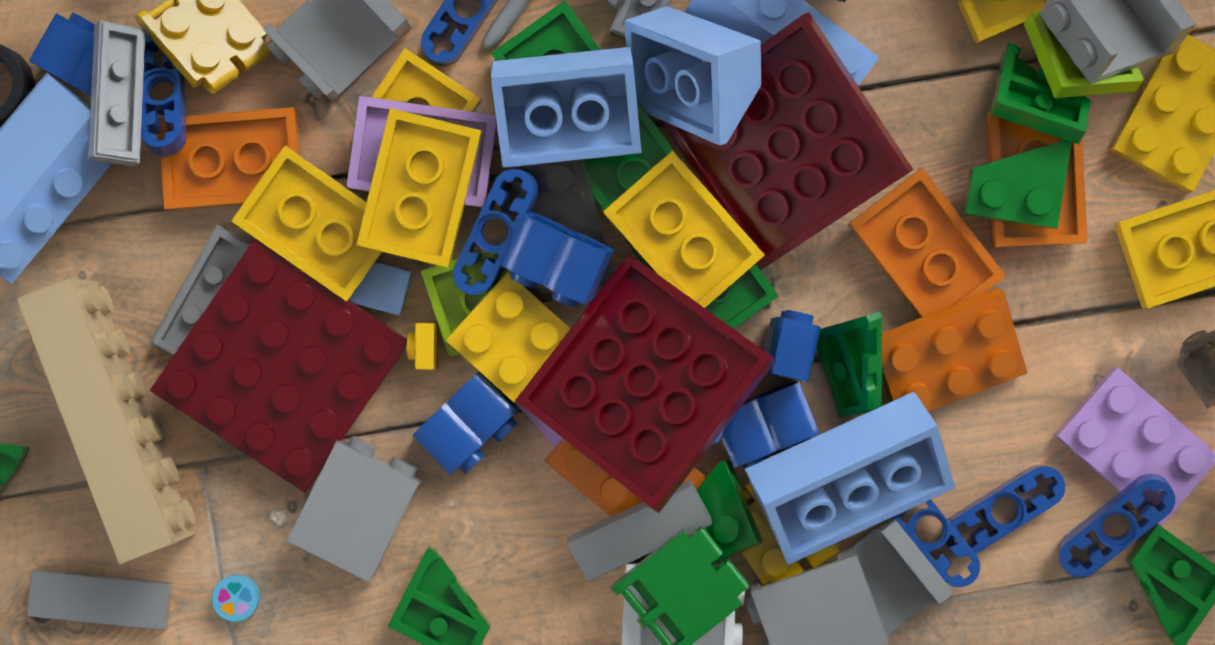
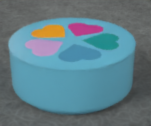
M242 574L230 575L221 580L216 585L212 594L214 610L221 618L230 622H239L250 617L258 609L261 600V593L257 583L252 578Z

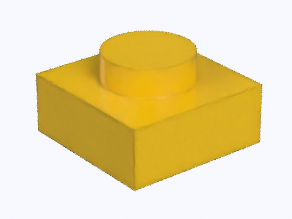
M415 323V333H408L407 357L408 360H415V369H438V324Z

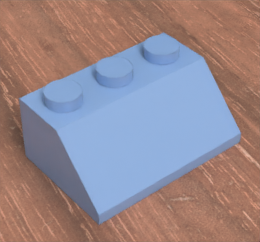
M669 6L625 20L626 47H630L632 53L636 98L646 113L719 146L726 144L761 86V40Z
M630 47L492 61L491 84L503 168L642 153L634 66Z

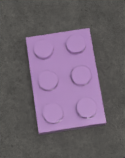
M359 96L346 188L370 191L389 109L392 108L482 131L465 206L483 207L487 199L497 129L496 115Z
M1118 367L1110 369L1054 434L1059 441L1118 492L1144 474L1152 473L1164 477L1171 485L1175 494V505L1171 513L1157 523L1160 526L1167 521L1215 465V452ZM1149 488L1143 490L1142 493L1145 500L1137 509L1149 501L1155 505L1160 504L1162 499L1159 494L1162 489L1156 492Z

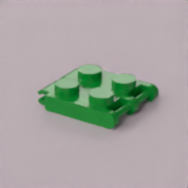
M700 526L690 535H688L684 528L614 582L610 588L615 595L622 594L639 617L636 621L642 628L647 626L662 645H692L743 605L738 596L750 585L729 558L716 568L712 565V562L719 558L723 551L705 528ZM630 585L636 589L650 607L648 610L642 606L628 588ZM655 619H660L676 641L671 642L655 622Z

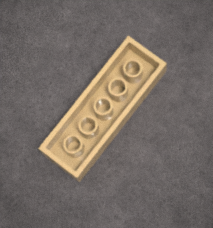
M68 278L17 298L119 565L194 535L192 526L196 524L193 509L186 499H181L175 483L179 482L178 470L171 457L165 458L159 442V440L163 439L161 426L154 414H148L143 397H146V388L137 371L132 372L126 357V355L130 354V347L123 331L115 329L110 316V312L114 311V306L104 286L99 287L97 281Z

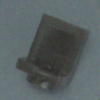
M1201 330L1189 336L1182 343L1177 366L1208 409L1215 405V330L1209 333L1206 330Z

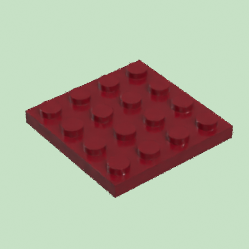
M809 12L804 13L761 44V86L726 144L719 146L660 120L700 182L764 253V256L755 263L760 270L914 170Z
M254 238L149 391L306 493L324 467L336 441H342L407 347V338L351 300L346 302Z
M628 254L515 401L649 507L660 513L776 361L770 354Z

